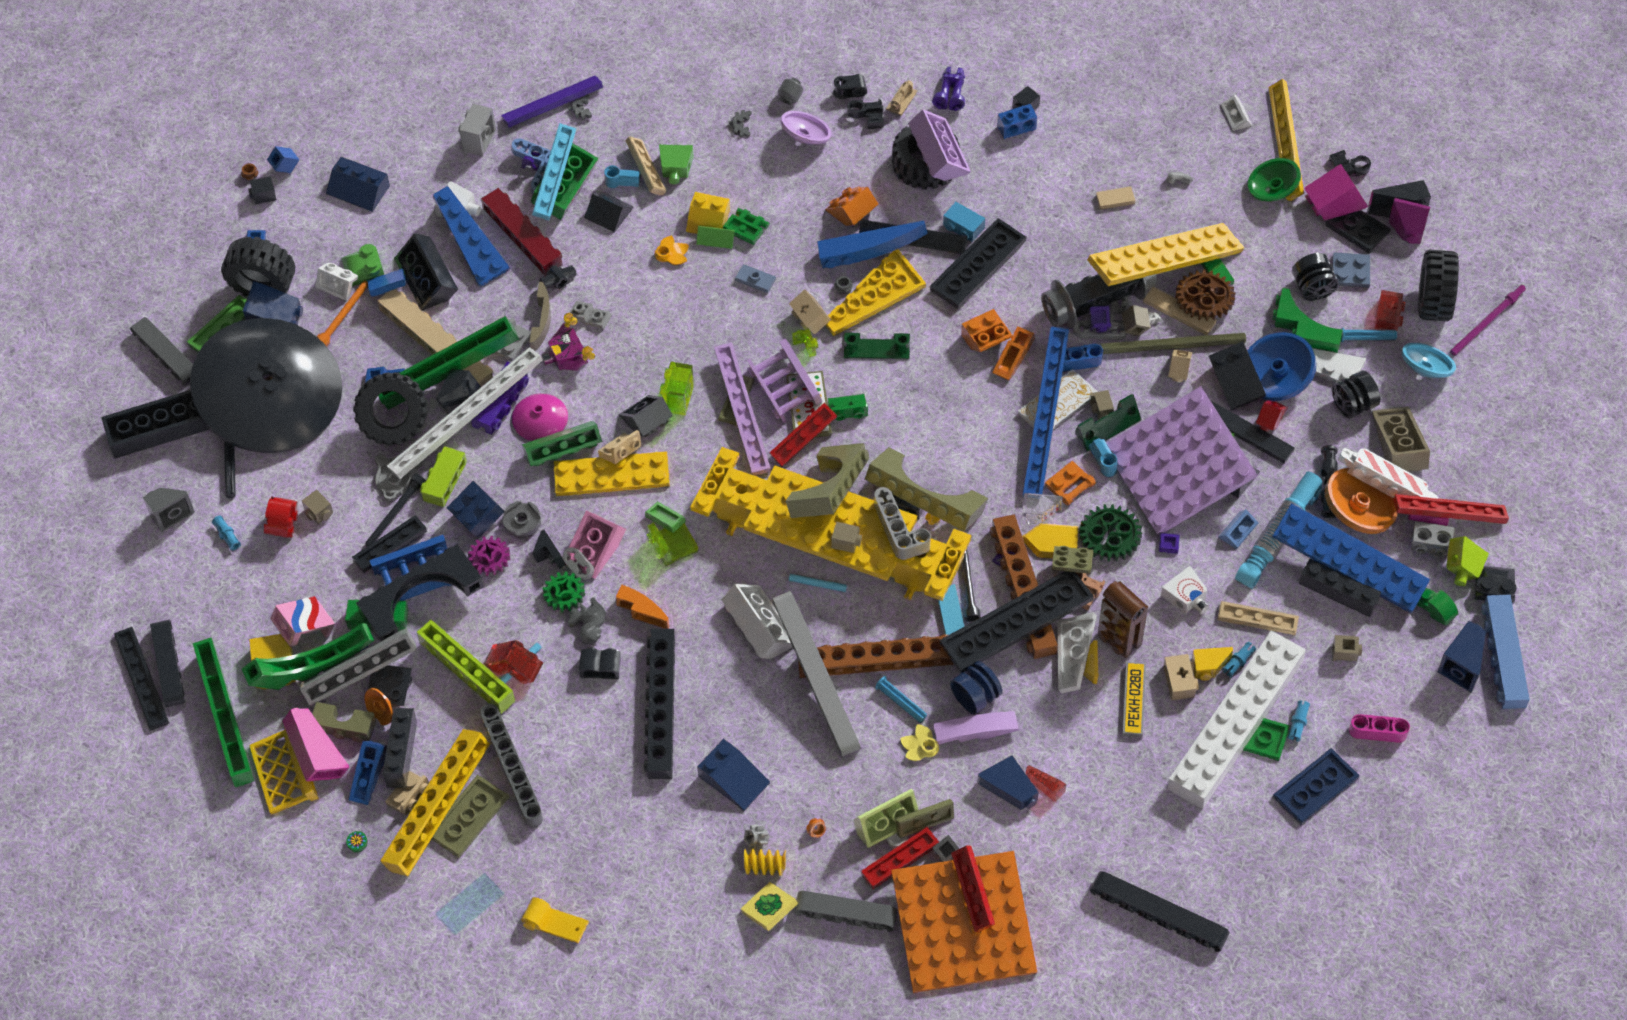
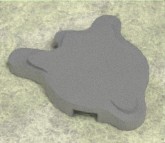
M382 454L375 456V463L378 466L375 483L386 501L393 502L405 493L410 486L411 477L422 466V461L399 479L387 467L399 455L392 458H386Z

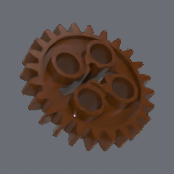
M1196 270L1195 275L1189 272L1188 277L1184 275L1176 287V303L1180 304V309H1185V314L1192 313L1191 318L1195 315L1198 316V320L1204 317L1206 321H1208L1209 317L1213 320L1216 319V316L1222 318L1223 314L1228 315V311L1232 310L1235 303L1236 292H1234V286H1230L1231 281L1225 282V276L1220 278V273L1213 275L1212 270L1209 274L1205 270L1202 273Z

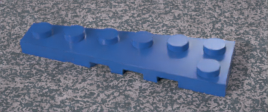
M449 186L434 193L433 199L449 230L452 232L455 242L468 263L478 286L482 287L510 270L508 264Z

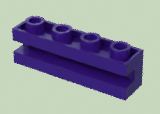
M507 361L506 364L504 365V367L502 368V370H503L506 366H508V365L510 364V362ZM528 374L523 376L471 420L472 427L478 430L480 427L485 428V433L490 435L495 430H498L503 417L509 414L512 403L519 399L521 389L528 385Z

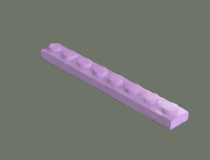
M731 342L716 346L714 351L751 473L756 476L771 472L733 344Z

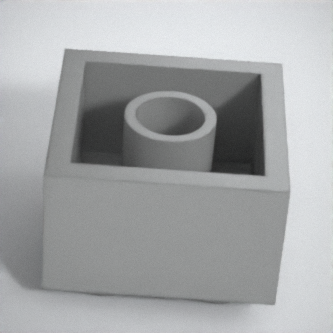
M473 103L470 110L466 111L465 120L463 123H460L458 129L464 152L480 156L484 155L496 131L492 108Z

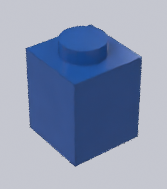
M278 146L274 147L267 158V161L275 171L291 173L300 160L291 148Z

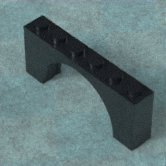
M458 544L447 548L436 557H431L426 563L414 567L407 574L395 578L393 582L379 587L374 593L364 596L356 602L360 615L379 642L398 633L397 626L394 623L395 608L401 597L411 588L426 582H444L457 587L468 597L484 587L482 577Z

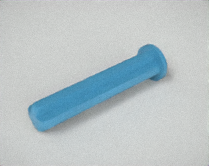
M1344 327L1341 328L1343 330L1341 342H1344V340L1397 339L1396 330H1345Z
M886 676L877 682L876 690L880 689L919 723L926 719L927 713L888 682Z

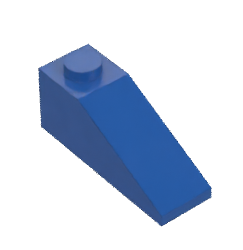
M362 741L349 801L365 805L369 804L384 766L387 745L373 741Z

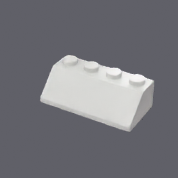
M734 584L721 599L726 610L732 615L736 625L741 628L745 638L751 643L755 653L760 658L772 659L793 648L774 605L760 585Z

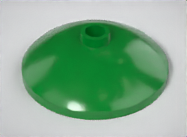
M1275 158L1265 161L1250 174L1248 189L1251 195L1260 201L1271 202L1281 200L1289 196L1298 187L1301 181V171L1298 165L1290 159Z

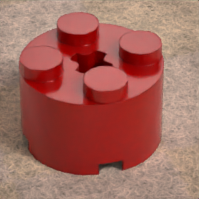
M271 496L265 512L268 524H264V534L293 538V521H297L299 513L297 510L298 502Z

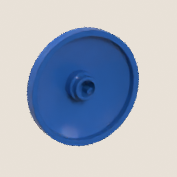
M1285 332L1269 334L1257 340L1247 350L1266 393V396L1261 399L1271 401L1290 399L1305 390L1314 378L1317 366L1315 354L1310 344L1298 335Z

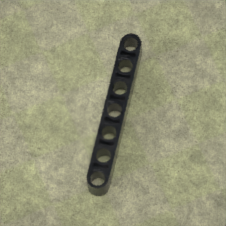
M1104 871L1098 872L1090 888V892L1093 895L1097 894L1101 899L1112 904L1117 903L1119 907L1131 913L1136 912L1138 916L1151 922L1155 921L1157 925L1170 931L1173 929L1177 934L1191 940L1192 938L1202 946L1215 949V952H1221L1230 934L1228 929L1222 925Z

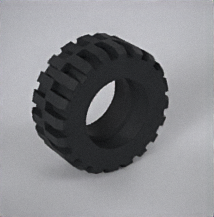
M910 126L904 127L896 135L892 144V164L896 176L900 180L903 179V183L906 185L910 183L913 188L917 189L919 186L922 187V190H927V187L935 189L940 184L941 186L947 184V180L943 181L931 176L929 173L930 169L925 161L916 159L911 155L920 149L917 146L915 137L911 133ZM953 134L954 137H955V139H956V141H957V143H958V145H959V147H960V144H959V142H958V138L956 137L955 134Z
M259 237L239 238L230 244L222 263L221 273L229 287H233L234 291L240 292L243 296L247 297L253 281L288 293L296 266L292 256L288 255V252L284 248H280L278 244H273L266 239L262 240Z
M1429 249L1424 253L1418 294V314L1422 320L1448 322L1453 318L1459 280V256L1454 251Z
M396 372L383 373L369 379L358 390L359 392L354 399L355 405L353 406V412H355L354 419L358 423L361 433L364 432L369 440L372 439L380 445H399L413 438L423 427L428 413L427 400H425V393L419 388V384L416 381H412L410 377ZM387 391L399 393L408 404L406 419L401 424L393 427L381 424L373 413L375 399L381 393Z

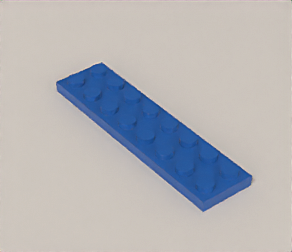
M1292 503L1272 538L1314 561L1381 591L1380 597L1409 613L1413 612L1430 581L1426 576Z

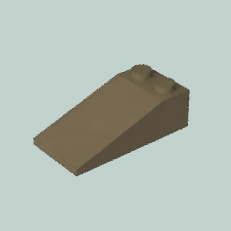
M1409 406L1372 411L1385 460L1407 472L1429 469L1430 449Z

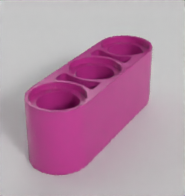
M1357 714L1351 719L1349 734L1356 739L1400 743L1406 740L1410 724L1403 718Z

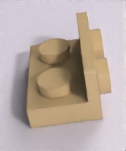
M636 430L630 435L626 433L621 434L598 450L599 457L617 464L641 447L640 432Z
M409 771L407 787L395 788L385 801L386 805L406 816L409 811H412L417 800L429 784L428 778L425 775L420 777Z

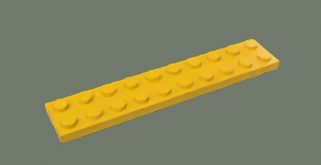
M1224 223L1091 254L1087 261L1104 282L1111 286L1239 254L1243 251L1244 247Z

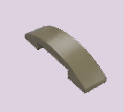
M539 282L537 292L538 307H542L540 326L532 327L530 336V347L534 351L545 340L551 323L549 296L543 282Z

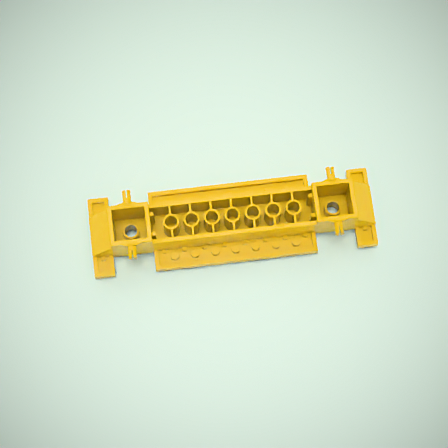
M721 447L690 506L691 511L709 517L713 510L717 514L718 519L730 524L726 530L727 535L733 536L737 527L744 528V530L885 581H888L890 576L894 577L896 583L908 588L904 595V598H908V600L912 599L916 591L924 592V595L943 601L972 537L970 534L953 529L947 544L931 539L928 552L908 559H899L895 556L874 507V500L848 491L834 514L791 518L786 504V500L791 492L809 489L823 482L775 465L767 480L734 469L740 457L739 453ZM899 509L908 532H911L917 521V515ZM836 522L859 527V535H862L860 547L856 546L855 553L832 548V535Z

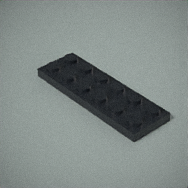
M997 218L930 285V291L959 309L1026 241L1027 236Z

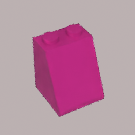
M1341 164L1304 187L1307 192L1305 198L1310 205L1314 204L1312 207L1313 211L1317 216L1321 215L1324 220L1368 207Z

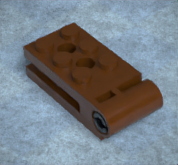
M1114 581L1103 593L1105 598L1102 599L1098 636L1103 642H1108L1117 655L1121 654L1124 658H1127L1131 654L1132 646L1137 649L1142 645L1148 606L1121 581Z

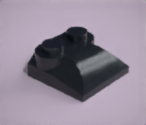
M1484 566L1480 577L1475 579L1474 599L1486 600L1487 596L1511 595V600L1514 604L1517 590L1515 569Z

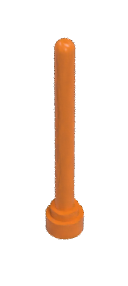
M363 281L326 331L316 336L327 347L330 344V336L367 289V281Z

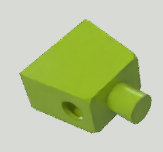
M1466 536L1449 540L1446 567L1456 575L1454 584L1458 586H1466L1467 580L1480 577L1489 554Z

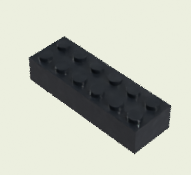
M191 390L101 417L114 459L210 430L195 409Z

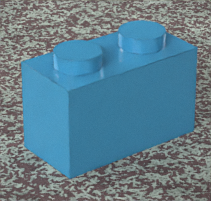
M955 201L943 215V226L950 232L953 231L957 234L968 236V240L973 242L985 229V218Z

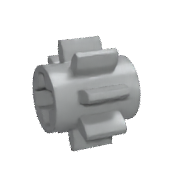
M755 824L750 825V830H745L744 841L749 845V849L760 850L763 849L764 844H768L769 833L764 829L765 826Z

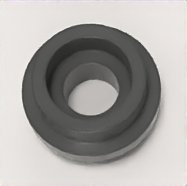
M841 276L835 281L834 287L837 292L845 294L852 290L853 283L848 277Z

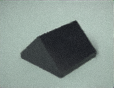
M604 192L593 193L584 218L615 233L634 206Z

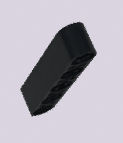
M168 619L151 623L150 628L165 707L184 704L186 700L183 697L185 694L183 683L180 680L182 677L180 666H178L179 660L177 650H175L176 644L174 633H172L171 621Z

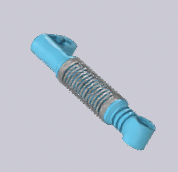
M1309 471L1305 473L1290 497L1282 502L1278 511H1276V514L1268 523L1269 525L1265 527V530L1257 539L1258 541L1253 545L1251 555L1237 571L1235 580L1251 589L1254 588L1264 568L1275 559L1280 549L1284 546L1282 542L1272 538L1289 506L1292 503L1305 510L1308 504L1312 506L1322 490V480L1319 476Z

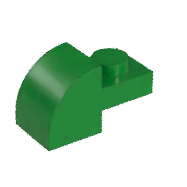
M1426 587L1417 603V606L1430 612L1431 618L1445 626L1459 614L1454 601L1442 590L1437 593Z

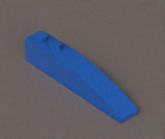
M925 221L817 241L822 268L850 265L884 255L910 244L927 234Z

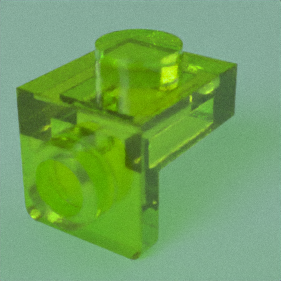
M810 329L798 330L792 333L793 345L804 343L809 357L816 356V349L819 348L816 337H812Z

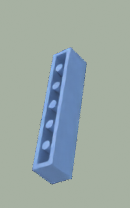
M1511 595L1487 596L1485 602L1482 603L1481 611L1482 615H1486L1484 628L1486 632H1489L1487 644L1488 649L1492 650L1491 666L1495 667L1496 672L1494 673V684L1498 685L1499 689L1497 691V701L1501 702L1502 709L1526 708L1530 698Z

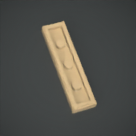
M629 136L625 141L649 192L664 195L666 189L643 141Z
M1155 287L1151 288L1143 303L1205 335H1208L1216 324L1217 319L1213 320L1211 317L1208 318V321L1204 317L1198 320L1197 315L1191 318L1192 313L1185 314V309H1180V304L1176 303V298Z
M1221 601L1218 614L1219 621L1296 635L1299 616L1224 601Z

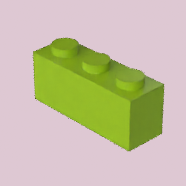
M444 446L442 452L437 454L436 463L433 468H430L426 483L422 484L420 489L423 501L445 507L467 463L465 452Z

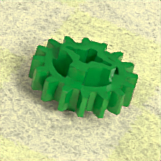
M565 571L564 575L557 572V577L551 575V581H545L546 587H543L544 601L547 602L548 607L552 606L554 611L560 608V611L563 613L564 609L567 608L570 612L572 606L578 608L577 602L583 603L585 586L581 582L580 577H575V573L568 576L567 571Z

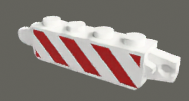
M1344 448L1338 457V460L1349 468L1347 473L1394 498L1395 494L1438 498L1437 495L1427 490L1428 485L1425 481L1365 448L1360 449L1358 453Z

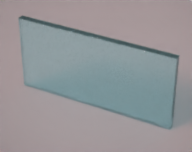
M484 873L436 914L457 934L504 895V892Z

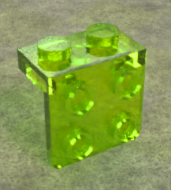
M655 523L647 525V540L650 545L653 544L656 556L662 560L665 567L699 551V547L685 523L674 533L665 528L658 530Z

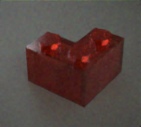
M514 640L494 644L483 664L497 675L509 673L520 683L527 684L535 681L543 662L538 659L535 653L528 651L521 642Z

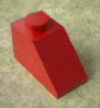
M1271 400L1264 402L1256 424L1260 425V429L1268 432L1277 429L1288 406Z

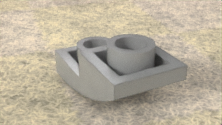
M576 301L569 312L573 314V317L577 318V321L602 330L605 329L612 317L610 311L595 309L591 303Z

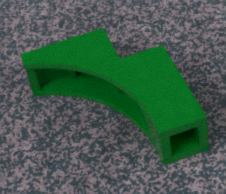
M1282 288L1281 295L1277 294L1275 303L1278 306V310L1274 309L1272 320H1276L1274 327L1293 330L1292 334L1305 339L1313 349L1338 353L1343 330L1331 328L1310 319L1297 307L1291 296L1290 289Z

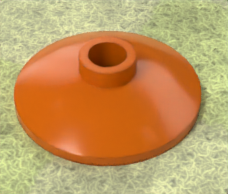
M371 688L367 690L364 701L368 712H373L381 725L390 724L393 711L389 699L378 689Z

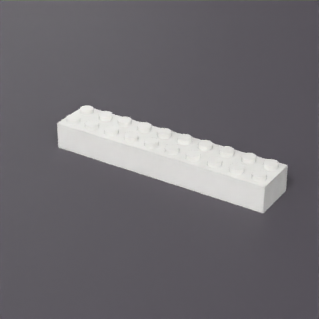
M1270 631L1169 778L1168 790L1203 810L1243 751L1244 746L1247 745L1262 723L1263 718L1269 713L1304 661L1306 649Z

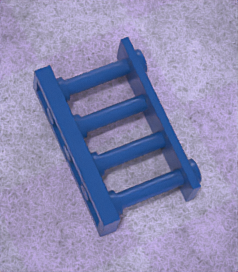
M440 535L372 559L370 564L374 575H381L386 586L392 582L388 573L389 570L399 568L402 576L409 572L407 564L416 561L420 566L426 563V557L431 555L438 556L447 549L444 535ZM444 582L422 583L408 590L399 601H404L443 586L452 585Z

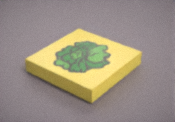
M769 882L740 910L745 916L769 931L798 902L794 897Z

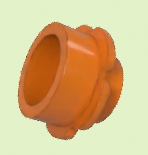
M820 818L811 819L806 826L807 833H810L811 837L816 838L823 836L826 831L825 822Z

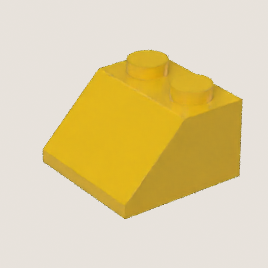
M695 192L689 208L686 232L697 234L698 226L723 229V225L726 223L730 213V199Z

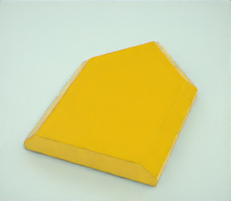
M1040 523L1022 537L1024 543L1037 557L1053 559L1054 546L1077 548L1079 526Z

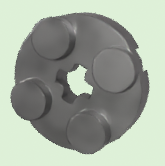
M522 501L514 502L505 509L503 526L510 535L516 538L528 537L534 534L541 526L540 511L531 502H528V504L522 503ZM519 517H526L524 522H518Z

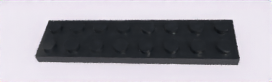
M1065 571L942 638L940 645L960 673H963L969 667H973L977 661L983 662L1090 603L1094 600V596L1076 572Z

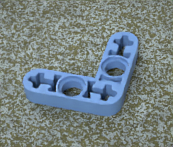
M518 138L513 140L511 145L513 155L522 159L524 156H529L534 159V164L539 165L531 182L530 191L533 194L543 179L541 172L546 169L551 150ZM537 151L540 153V156L534 157L531 155V152Z

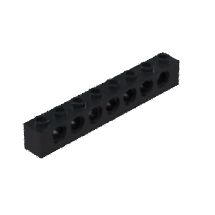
M651 629V636H647V648H650V654L646 655L647 666H650V671H646V683H649V689H646L645 696L646 701H649V706H645V718L649 719L648 724H645V736H648V742H644V754H648V760H644V772L648 773V779H673L675 629ZM658 684L664 685L662 687H656ZM663 702V704L657 705L656 703ZM659 719L663 720V721L660 722V723L655 722L656 720H659ZM658 737L663 738V739L660 740V741H656V740H655V739L658 738ZM657 755L663 756V757L660 758V759H655V758H654V757L657 756Z

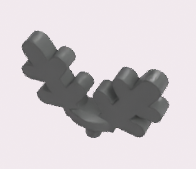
M589 94L573 100V106L568 107L569 110H573L576 118L581 115L582 119H585V117L592 118V113L588 108L584 110L583 104L589 103Z
M741 110L740 115L739 112H735L733 121H729V124L733 125L734 134L739 132L740 137L744 135L746 137L750 136L749 127H744L743 123L744 119L747 121L750 119L751 111L745 112V110Z

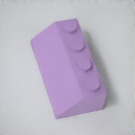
M922 109L908 124L912 135L917 141V146L924 156L923 160L930 169L929 173L931 176L946 181L969 174L971 171L946 118Z

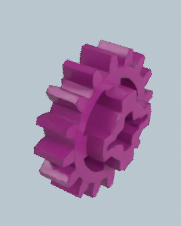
M484 536L483 541L476 540V546L471 545V551L468 552L469 561L478 570L480 575L485 572L486 576H488L492 572L495 576L496 571L503 572L502 567H508V561L511 560L509 547H507L505 541L501 543L499 537L493 540V536H490L489 540H486Z

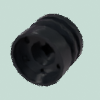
M1323 253L1309 254L1298 260L1292 267L1291 272L1303 298L1307 301L1326 298L1334 293L1339 286V281L1332 270V266L1327 256Z
M1361 370L1352 374L1349 378H1344L1332 384L1331 390L1334 402L1343 416L1348 419L1363 413V410L1368 411L1380 405L1381 398L1378 386L1367 371Z

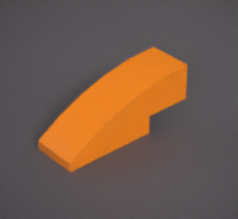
M1017 326L992 373L1010 381L1034 342L1035 334Z
M621 584L616 595L617 606L631 610L633 619L669 629V618L657 604L644 594Z

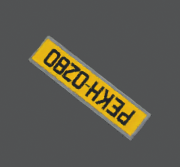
M1126 662L1122 736L1143 737L1146 664Z

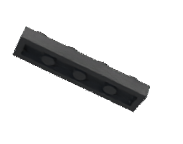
M415 515L352 556V559L361 571L365 573L372 568L370 560L402 549L426 533L427 528Z

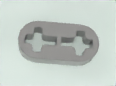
M570 547L563 552L564 562L577 577L587 580L593 576L594 567L581 551ZM570 553L575 554L574 557L577 560V562L570 559ZM580 565L587 568V574L582 573L583 570L580 568Z

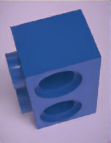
M1028 104L999 113L997 127L1003 139L1036 130L1037 115L1032 105Z

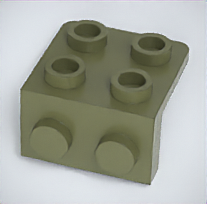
M1054 546L1052 570L1091 574L1093 550Z

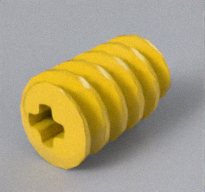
M744 849V870L746 875L750 874L751 869H753L754 875H758L760 869L762 875H766L768 870L771 876H774L776 870L779 876L783 875L786 868V850L780 856L779 850H776L775 854L772 855L771 850L768 849L766 855H764L762 849H760L758 855H756L754 849H751L750 854L747 855V851Z

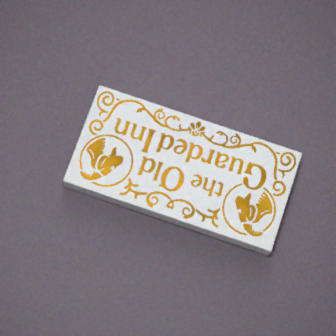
M1073 369L1061 378L1053 430L1087 405L1090 393L1098 392ZM1039 395L1018 410V415L1033 428Z

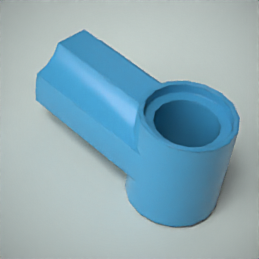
M608 166L604 170L605 185L609 188H616L618 186L639 187L640 171L620 170L617 166Z
M1098 438L1093 440L1089 445V449L1100 466L1101 473L1106 477H1113L1117 473V456L1110 451L1104 439Z

